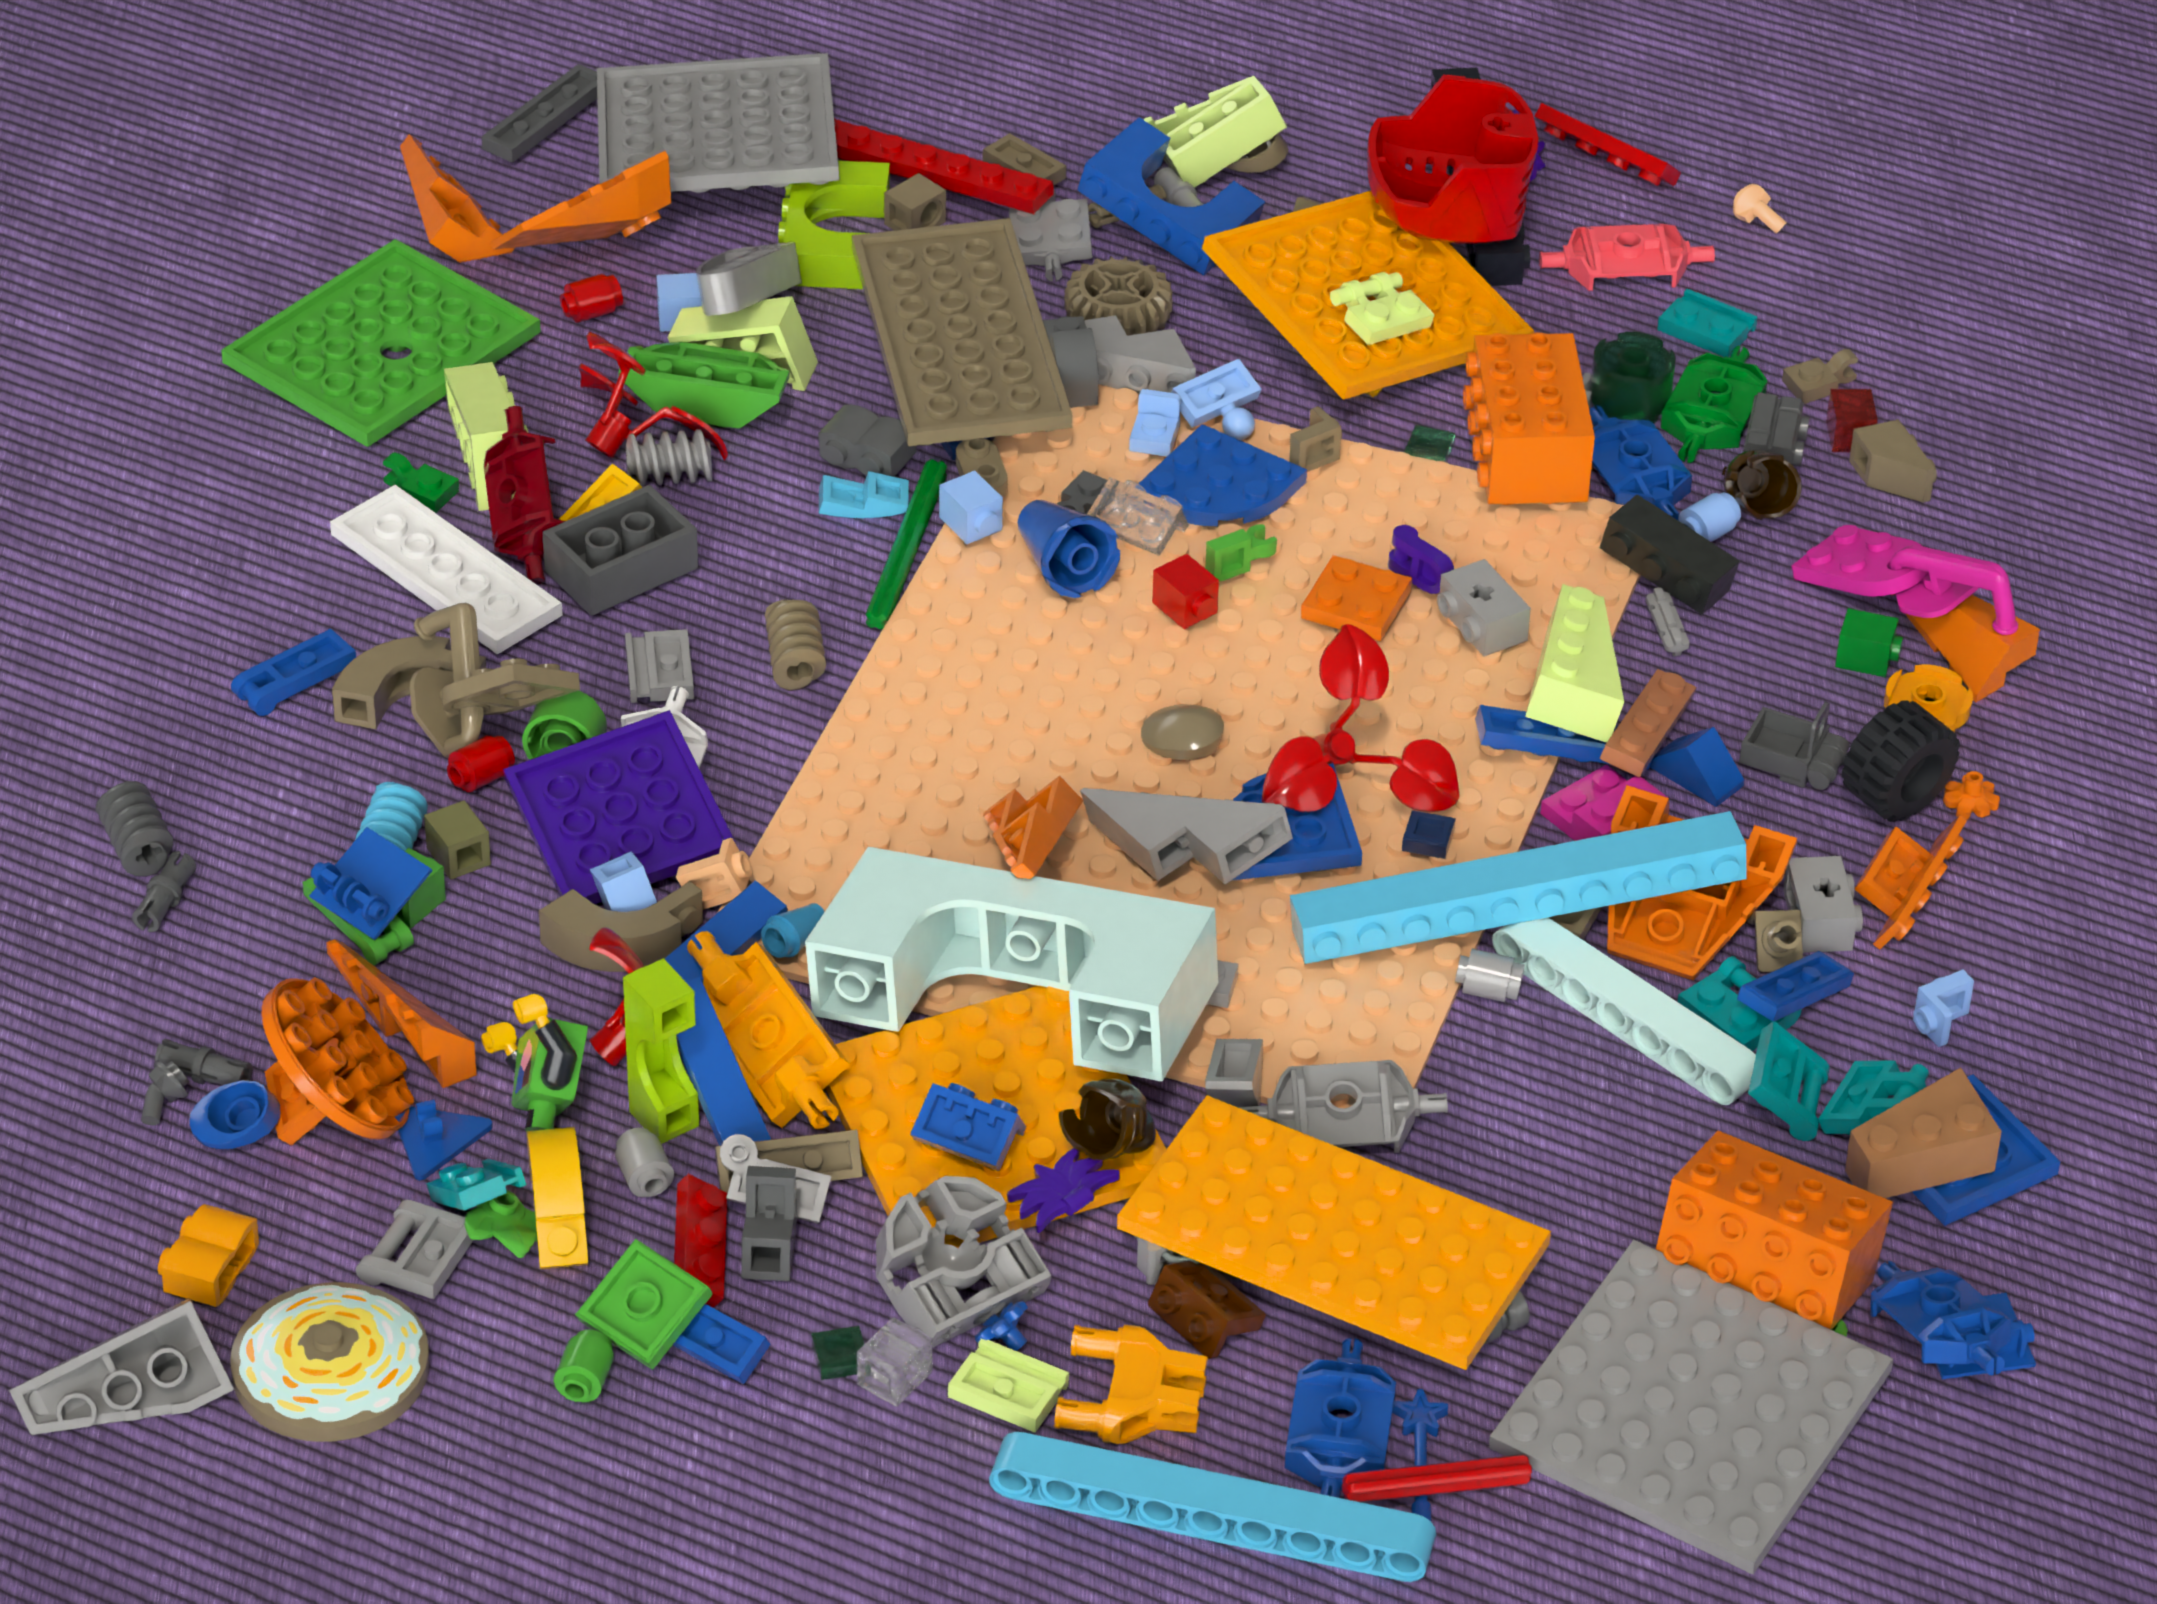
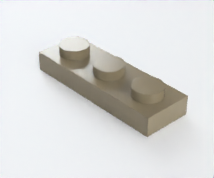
M856 1129L754 1141L758 1150L757 1158L768 1159L831 1176V1181L863 1177L858 1130ZM714 1146L719 1189L728 1193L733 1172L726 1169L721 1162V1146Z

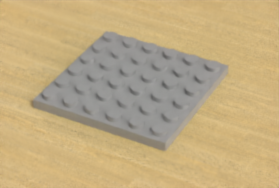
M828 53L597 68L600 184L663 151H666L669 157L671 192L690 190L702 193L717 188L744 190L750 186L762 185L785 187L792 183L807 182L821 185L829 181L839 180Z
M1633 1240L1490 1435L1489 1449L1504 1456L1525 1455L1528 1457L1529 1464L1533 1470L1753 1575L1891 1373L1893 1358L1811 1320L1802 1318L1800 1315L1774 1303L1761 1301L1752 1293L1730 1283L1722 1284L1715 1282L1708 1273L1686 1263L1683 1265L1672 1264L1665 1258L1662 1252Z

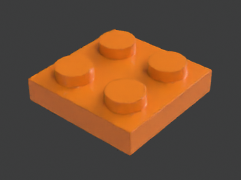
M1333 555L1302 603L1301 618L1336 629H1340L1342 625L1351 624L1366 632L1374 640L1381 641L1411 592L1412 578L1390 570L1380 569Z

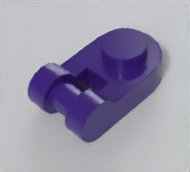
M1409 525L1395 527L1392 535V545L1395 549L1389 553L1388 568L1394 573L1411 577L1412 584L1430 594H1438L1440 592L1441 574L1454 570L1452 560L1441 550L1419 538L1418 531L1414 527Z

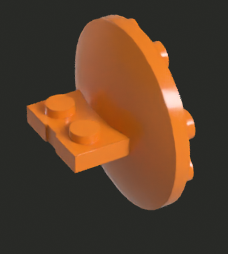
M316 977L310 981L296 978L283 980L266 994L262 1003V1022L265 1034L278 1060L265 1071L268 1090L276 1096L280 1103L281 1114L278 1123L275 1125L277 1136L292 1146L307 1132L313 1130L327 1116L341 1127L359 1136L369 1139L388 1138L405 1125L408 1120L409 1107L414 1103V1097L408 1089L403 1075L407 1069L406 1063L396 1051L388 1048L381 1036L365 1019V1011L355 999L351 997L342 999L330 991L329 987ZM406 1110L400 1121L394 1118Z

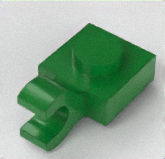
M396 452L390 454L383 461L384 466L392 469L384 477V482L390 487L393 485L398 486L435 513L459 492L458 478L425 463L416 470L405 456Z

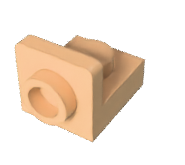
M728 838L722 841L719 854L680 866L676 878L681 887L690 881L702 890L704 910L732 901L745 890L749 877L752 875V866L747 854L744 851H739L734 840Z

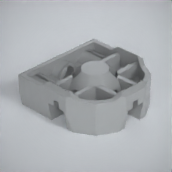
M944 1176L935 1180L926 1189L918 1192L916 1197H913L911 1192L900 1197L876 1238V1278L900 1317L903 1318L923 1353L984 1323L993 1314L1000 1315L1003 1308L1010 1302L1013 1304L1018 1301L1027 1302L1045 1293L1051 1281L1052 1275L1022 1227L1010 1231L1007 1225L1009 1220L1004 1214L1007 1203L1001 1193L973 1177ZM928 1206L937 1220L935 1227L931 1228L932 1226L922 1212L921 1207ZM991 1226L998 1239L987 1244V1246L985 1243L980 1245L977 1241L980 1235L977 1232ZM945 1234L954 1235L964 1241L959 1248L944 1244ZM915 1262L921 1277L909 1282L903 1290L899 1285L895 1287L892 1281L894 1278L892 1273ZM985 1275L991 1287L978 1292L964 1303L958 1291L970 1288Z

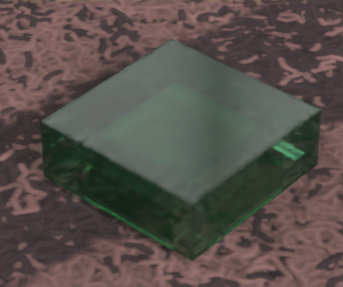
M1415 425L1405 447V453L1411 456L1447 463L1455 444V433Z
M859 1326L811 1333V1345L821 1380L869 1373V1358Z

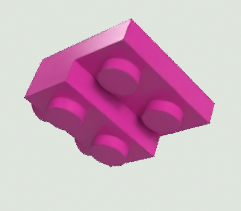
M1606 764L1542 800L1540 814L1574 841L1611 834V821L1626 785L1664 797L1667 796L1642 777L1634 776L1626 780Z

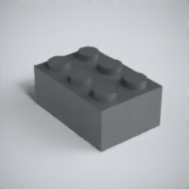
M651 485L542 532L545 572L591 616L698 568L697 528Z

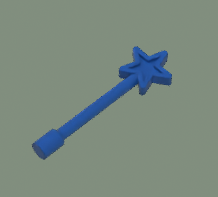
M1418 1389L1413 1401H1394L1392 1413L1404 1419L1402 1435L1414 1432L1415 1466L1427 1465V1433L1437 1437L1439 1435L1437 1420L1448 1414L1447 1403L1428 1402L1424 1390ZM1427 1495L1415 1496V1502L1411 1505V1513L1423 1516L1432 1522L1431 1504L1427 1501Z

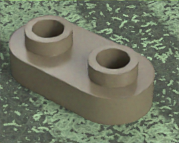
M985 438L962 441L956 448V467L959 475L962 476L975 470L1004 497L1007 493L1008 476L997 446Z

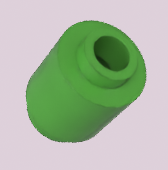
M587 1329L578 1332L576 1336L568 1341L554 1375V1385L564 1397L574 1402H590L599 1397L614 1360L610 1339L599 1331Z

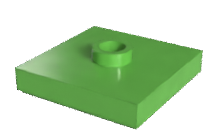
M635 1239L575 1315L581 1323L592 1330L603 1333L610 1339L611 1343L653 1370L713 1293L707 1285Z

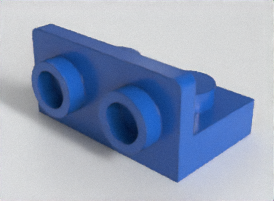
M932 1083L910 1133L912 1138L921 1143L1000 1171L1015 1134L1023 1136L1026 1130V1125L1017 1114L1018 1109L999 1099L993 1098L990 1104L975 1099L976 1094L973 1091L955 1083H950L948 1088Z

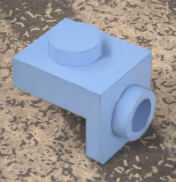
M1964 969L1945 977H1939L1931 983L1918 987L1913 1021L1919 1031L1926 1034L1938 1047L1948 1044L1952 1020L1969 1013L1974 980Z

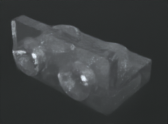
M1109 477L1087 513L1109 524L1115 530L1118 539L1158 556L1161 555L1176 529L1185 532L1189 526L1183 513L1182 505L1175 499L1166 495H1161L1158 498L1147 493L1141 485L1134 481L1125 480L1123 483Z

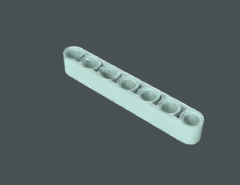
M1547 917L1506 925L1493 934L1492 941L1497 954L1513 957L1515 963L1524 964L1523 974L1716 1103L1729 1105L1749 1090L1756 1054L1552 919Z

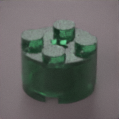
M1642 332L1618 333L1617 340L1606 343L1607 338L1601 340L1594 349L1590 391H1592L1591 401L1595 409H1597V406H1601L1609 418L1649 420L1653 424L1656 423L1672 394L1676 362L1675 353L1672 349L1669 353L1663 348L1664 341L1658 337Z

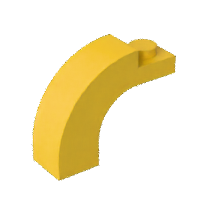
M575 1127L526 1131L540 1269L588 1265L584 1201Z

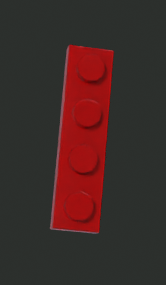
M1543 103L1540 104L1534 116L1546 124L1543 131L1561 141H1564L1566 136L1577 140L1574 146L1592 156H1595L1599 150L1608 155L1606 159L1608 163L1624 171H1627L1628 167L1632 166L1640 170L1638 177L1657 187L1661 181L1675 186L1681 175V172L1669 163Z

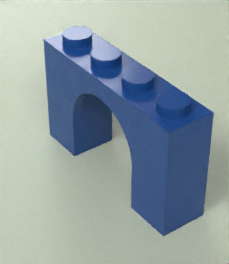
M1138 117L1086 162L1077 190L1204 276L1216 265L1202 250L1205 236L1258 222L1265 201L1235 181L1231 182L1211 201L1200 206H1177L1158 198L1148 189L1144 180L1162 165L1170 137Z

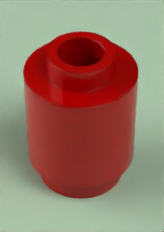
M601 273L565 284L564 293L560 295V304L565 316L572 317L576 323L613 313L616 307L622 306L623 294L621 286L614 275L605 276Z
M500 735L494 737L484 736L449 755L447 765L448 777L456 787L466 792H473L503 777V769L514 766L515 756L513 749L508 741Z

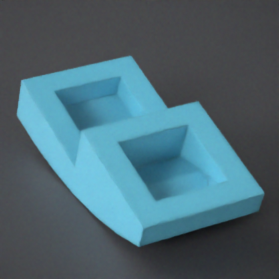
M868 471L864 484L823 475L819 486V514L846 518H879L906 513L908 508L909 480Z

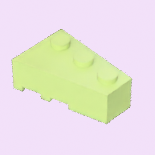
M1255 76L1208 93L1210 100L1188 108L1186 103L1175 106L1174 110L1176 113L1154 121L1152 116L1143 119L1170 137L1163 160L1169 167L1175 170L1184 182L1192 184L1195 188L1287 128L1270 94Z
M792 296L764 299L740 311L713 316L705 315L702 306L682 308L667 337L669 343L687 342L760 353L775 362L780 368L789 370V380L787 383H791L792 389L806 390L818 364L817 357Z

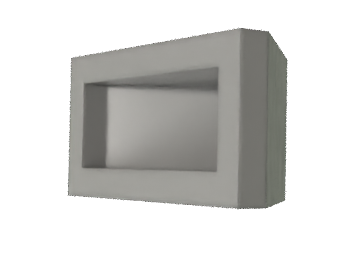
M1216 1039L1205 1079V1088L1208 1096L1238 1108L1239 1106H1260L1263 1039Z

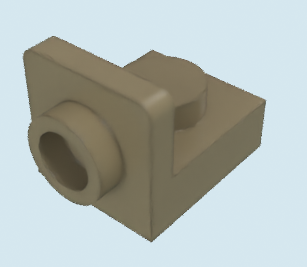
M1319 406L1310 409V426L1290 434L1289 462L1303 467L1309 472L1340 459L1342 429L1338 421L1330 417Z

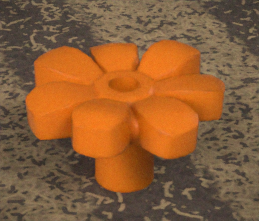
M1970 771L1963 775L1961 783L1949 781L1946 784L1943 802L1948 808H1957L1956 817L1961 815L1968 820L1972 811L1977 817L1989 816L1991 810L1995 811L1998 809L2000 796L1993 794L1995 788L1993 783L1989 781L1983 782V775L1981 773Z

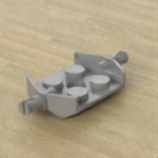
M1392 1060L1291 1066L1280 1076L1273 1097L1267 1098L1268 1105L1239 1106L1243 1110L1337 1147L1394 1144V1153L1400 1152L1415 1122V1117L1427 1113H1448L1446 1093L1418 1095V1088H1412L1402 1068ZM1348 1094L1354 1097L1356 1102L1351 1107L1338 1108L1331 1103V1100L1336 1095Z

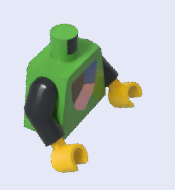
M531 994L513 1002L515 1015L521 1024L536 1021L519 1038L518 1046L516 1045L515 1029L507 1022L487 1026V1032L481 1035V1041L488 1053L504 1050L508 1056L505 1061L515 1073L512 1106L516 1109L527 1111L525 1131L553 1129L555 1116H558L573 1103L588 1026L548 1018V1010L544 998L537 994Z

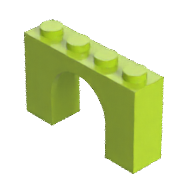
M838 161L839 180L829 181L821 185L807 182L792 183L785 186V198L782 200V221H779L778 243L795 242L802 281L796 286L863 289L852 250V235L868 233L835 232L823 229L815 224L825 219L842 216L884 218V192L890 189V163Z

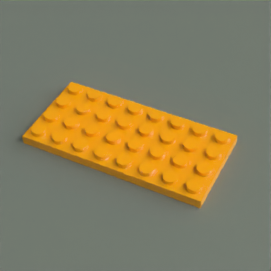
M1206 1095L1117 1215V1229L1464 1370H1467L1550 1244L1551 1236L1550 1230Z

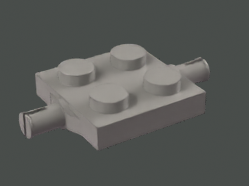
M1054 190V195L1035 214L1009 207V218L1011 219L1024 264L1045 266L1047 280L1053 282L1052 272L1054 271L1056 281L1061 279V264L1075 260L1093 259L1087 199H1064L1056 202V192Z

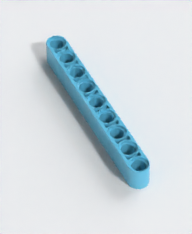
M1025 1432L1009 1433L1003 1438L989 1477L991 1487L1001 1496L1399 1581L1412 1582L1424 1576L1436 1537V1529L1432 1522L1418 1514Z

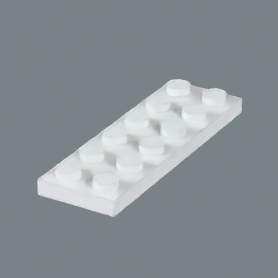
M396 485L330 521L332 536L436 611L458 603L472 605L476 611L478 641L497 655L563 616L562 602Z

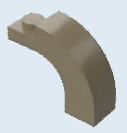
M420 636L406 637L382 643L357 656L343 669L332 688L335 722L377 729L387 709L397 700L410 695V681L416 671L423 668L453 671L450 638L435 636L434 639L427 641ZM479 656L480 669H485L486 657Z
M690 881L657 903L636 911L618 912L601 908L574 889L539 910L540 942L544 947L572 964L607 972H626V970L611 958L589 950L592 938L601 928L608 927L617 933L632 948L642 961V964L647 966L660 959H665L681 945V937L692 933L698 926L703 924L702 890Z

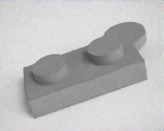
M743 1134L729 1136L723 1141L720 1148V1159L726 1169L733 1172L726 1200L746 1205V1174L748 1166L796 1168L797 1219L819 1224L831 1176L768 1159L757 1158L758 1150L755 1142Z

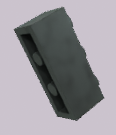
M1638 494L1609 517L1599 546L1600 549L1664 591L1669 592L1701 615L1729 592L1740 560Z

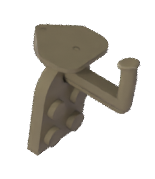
M458 603L440 609L425 617H419L414 622L416 633L427 641L434 639L438 631L450 627L453 671L423 668L416 671L410 681L412 715L446 758H449L452 752L479 739L484 715L517 711L542 701L580 690L579 673L560 670V665L558 664L530 666L527 665L526 659L515 658L501 661V667L496 669H480L476 611L468 603Z

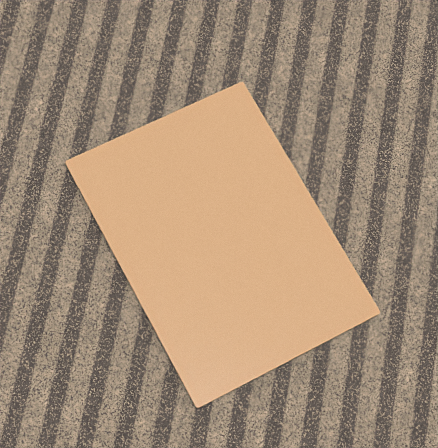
M1099 384L1098 405L1071 408L1072 428L1057 429L1050 432L1022 433L1012 436H995L992 442L997 446L1008 476L1007 493L1003 497L1002 530L966 544L946 523L943 525L749 857L752 875L749 877L747 887L756 880L786 904L788 911L808 906L811 903L820 905L826 911L868 847L1011 872L1010 869L1012 867L1005 861L1004 858L1006 856L1000 851L992 835L994 832L988 827L987 823L989 822L983 817V813L1013 789H1016L1027 801L1058 776H1061L1081 798L1080 790L1089 788L1233 800L1242 792L1243 784L1267 773L1274 756L1287 741L1300 736L1314 738L1329 732L1330 724L1336 722L1351 703V698L1338 700L1331 696L1322 685L1319 675L1321 656L1326 646L1340 629L1301 618V605L1329 560L1335 555L1380 569L1390 570L1387 566L1389 553L1395 549L1392 545L1393 530L1399 525H1409L1418 531L1419 538L1446 554L1452 560L1454 570L1485 559L1531 608L1528 641L1483 656L1472 643L1464 639L1461 631L1454 623L1441 614L1437 604L1438 594H1430L1412 584L1409 596L1381 641L1375 640L1388 662V686L1383 696L1377 700L1368 701L1360 698L1358 709L1342 726L1343 730L1348 732L1354 739L1355 753L1395 756L1402 759V753L1406 745L1420 739L1434 740L1445 747L1455 763L1460 792L1458 802L1443 811L1425 812L1456 818L1455 831L1446 859L1402 851L1403 837L1411 812L1414 809L1402 804L1390 789V778L1398 768L1397 766L1375 763L1351 764L1347 762L1336 766L1335 770L1362 850L1361 866L1232 880L1224 884L1193 857L1157 881L1089 821L1084 802H1082L1035 876L1215 908L1217 960L1237 963L1238 978L1228 1008L1206 1004L1165 1078L1205 1088V1079L1216 1039H1263L1260 1102L1268 1104L1267 1098L1273 1097L1280 1076L1291 1066L1392 1060L1402 1068L1412 1088L1416 1089L1461 987V983L1455 982L1460 956L1470 957L1471 949L1478 948L1485 930L1305 964L1292 931L1290 895L1504 855L1521 850L1561 757L1552 755L1538 756L1531 752L1512 749L1497 750L1490 746L1481 745L1475 717L1480 705L1527 711L1547 627L1562 584L1571 587H1583L1596 595L1604 597L1613 640L1641 576L1599 548L1609 517L1623 505L1593 497H1588V502L1488 504L1485 487H1478L1477 470L1451 465L1443 461L1421 458L1405 452L1374 447L1366 443L1341 439L1340 459L1307 472L1306 483L1273 513L1248 523H1243V518H1237L1232 521L1218 520V526H1201L1175 520L1133 501V488L1166 458L1165 456L1129 451V439L1138 414L1139 393L1133 389H1116ZM1181 412L1180 427L1172 452L1200 426L1192 428ZM1222 415L1202 423L1224 433ZM1254 419L1255 428L1253 433L1248 438L1240 441L1289 461L1290 434L1301 429L1285 424ZM1084 470L1119 484V498L1099 518L1109 524L1118 536L1116 540L1117 548L1120 550V561L1114 575L1104 587L1096 592L1091 589L1081 593L1080 595L1083 597L1071 598L1060 595L1049 587L1044 580L1018 529V517L1022 509L1032 501L1046 500L1055 504L1061 502V492ZM1258 524L1265 526V540L1270 537L1277 539V549L1274 555L1252 560L1249 572L1219 582L1218 613L1210 616L1208 619L1183 629L1152 603L1153 570L1185 554L1190 555L1205 568L1207 541L1241 529L1247 532L1250 527ZM1178 704L1200 705L1213 709L1222 717L1224 722L1222 737L1216 752L1207 757L1194 760L1171 759L1152 752L1142 742L1141 728L1144 721L1152 713L1164 707ZM731 901L723 903L719 911L723 909ZM761 938L757 942L765 948ZM806 945L794 957L778 958L771 955L788 979L809 984ZM977 974L955 975L939 980L928 987L912 1011L935 1016L1038 985ZM1348 1094L1336 1095L1331 1100V1103L1338 1108H1348L1356 1102L1355 1098Z

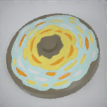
M346 1282L307 1285L290 1290L271 1299L257 1309L242 1325L234 1340L230 1358L234 1391L246 1412L258 1423L278 1434L314 1442H332L357 1438L377 1431L395 1421L414 1404L421 1394L427 1381L430 1364L426 1332L421 1321L406 1304L380 1289Z

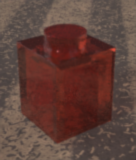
M1830 389L1826 423L1832 452H1851L1854 429L1875 425L1878 422L1872 390Z

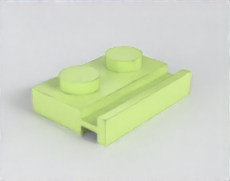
M981 1339L978 1349L975 1353H970L948 1383V1398L1036 1433L1057 1403L1060 1392L1066 1390L1069 1386V1372L990 1340Z

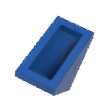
M1714 726L1676 738L1655 754L1650 768L1715 807L1719 806L1744 786V778Z

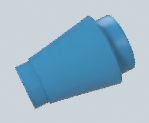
M811 903L808 906L771 916L761 931L762 942L767 951L778 958L794 957L806 945L805 941L824 914V909L816 903Z

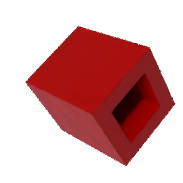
M1190 555L1180 556L1153 570L1152 603L1183 629L1218 613L1219 579Z

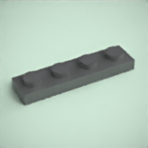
M577 64L481 137L482 150L512 163L597 99V71Z

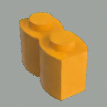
M207 1204L201 1205L193 1216L188 1215L182 1224L180 1237L171 1248L167 1247L164 1249L158 1262V1274L162 1276L163 1292L218 1307L230 1293L238 1274L244 1271L259 1245L257 1219Z

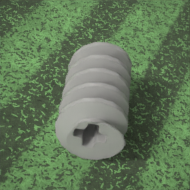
M695 430L692 442H689L684 431L678 432L675 443H672L668 432L661 433L658 444L655 443L651 433L644 435L642 445L638 444L634 434L628 435L625 445L627 474L630 477L636 475L641 486H646L649 474H653L657 485H662L666 473L670 474L674 484H679L682 472L687 473L691 483H696L699 471H703L707 481L712 482L710 441L705 440L701 430Z

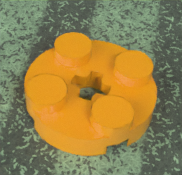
M1930 664L1915 665L1914 672L1902 675L1901 669L1889 678L1886 684L1884 706L1886 708L1893 703L1897 705L1900 701L1904 700L1914 701L1955 733V729L1963 726L1970 717L1973 692L1970 687L1967 691L1961 685L1962 677L1950 669ZM1928 697L1934 699V701H1925V699Z

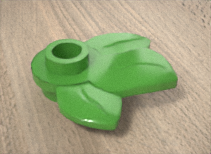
M508 1190L506 1194L477 1205L476 1208L467 1213L464 1220L465 1229L470 1239L482 1240L494 1236L518 1258L525 1257L532 1248L534 1241L537 1242L535 1212L525 1208L518 1197Z

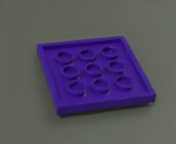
M670 710L503 769L505 781L560 897L574 889L593 904L602 902L590 869L629 852H632L643 865L649 883L652 884L677 875L680 866L719 854L723 840L728 838L734 840Z

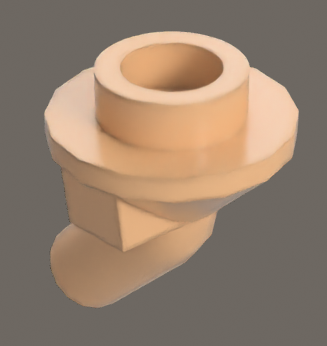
M1750 184L1736 194L1733 212L1739 220L1750 223L1758 217L1776 234L1786 224V221L1767 205L1771 198L1761 186Z

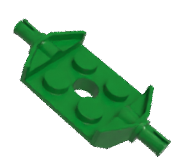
M1736 346L1731 356H1725L1724 358L1711 353H1704L1691 359L1662 411L1660 426L1683 443L1682 448L1678 452V456L1683 462H1685L1687 456V463L1693 462L1699 449L1740 447L1741 433L1750 418L1754 397L1758 392L1766 393L1768 382L1757 365L1745 363L1750 356L1747 348L1743 347L1740 352L1741 346Z

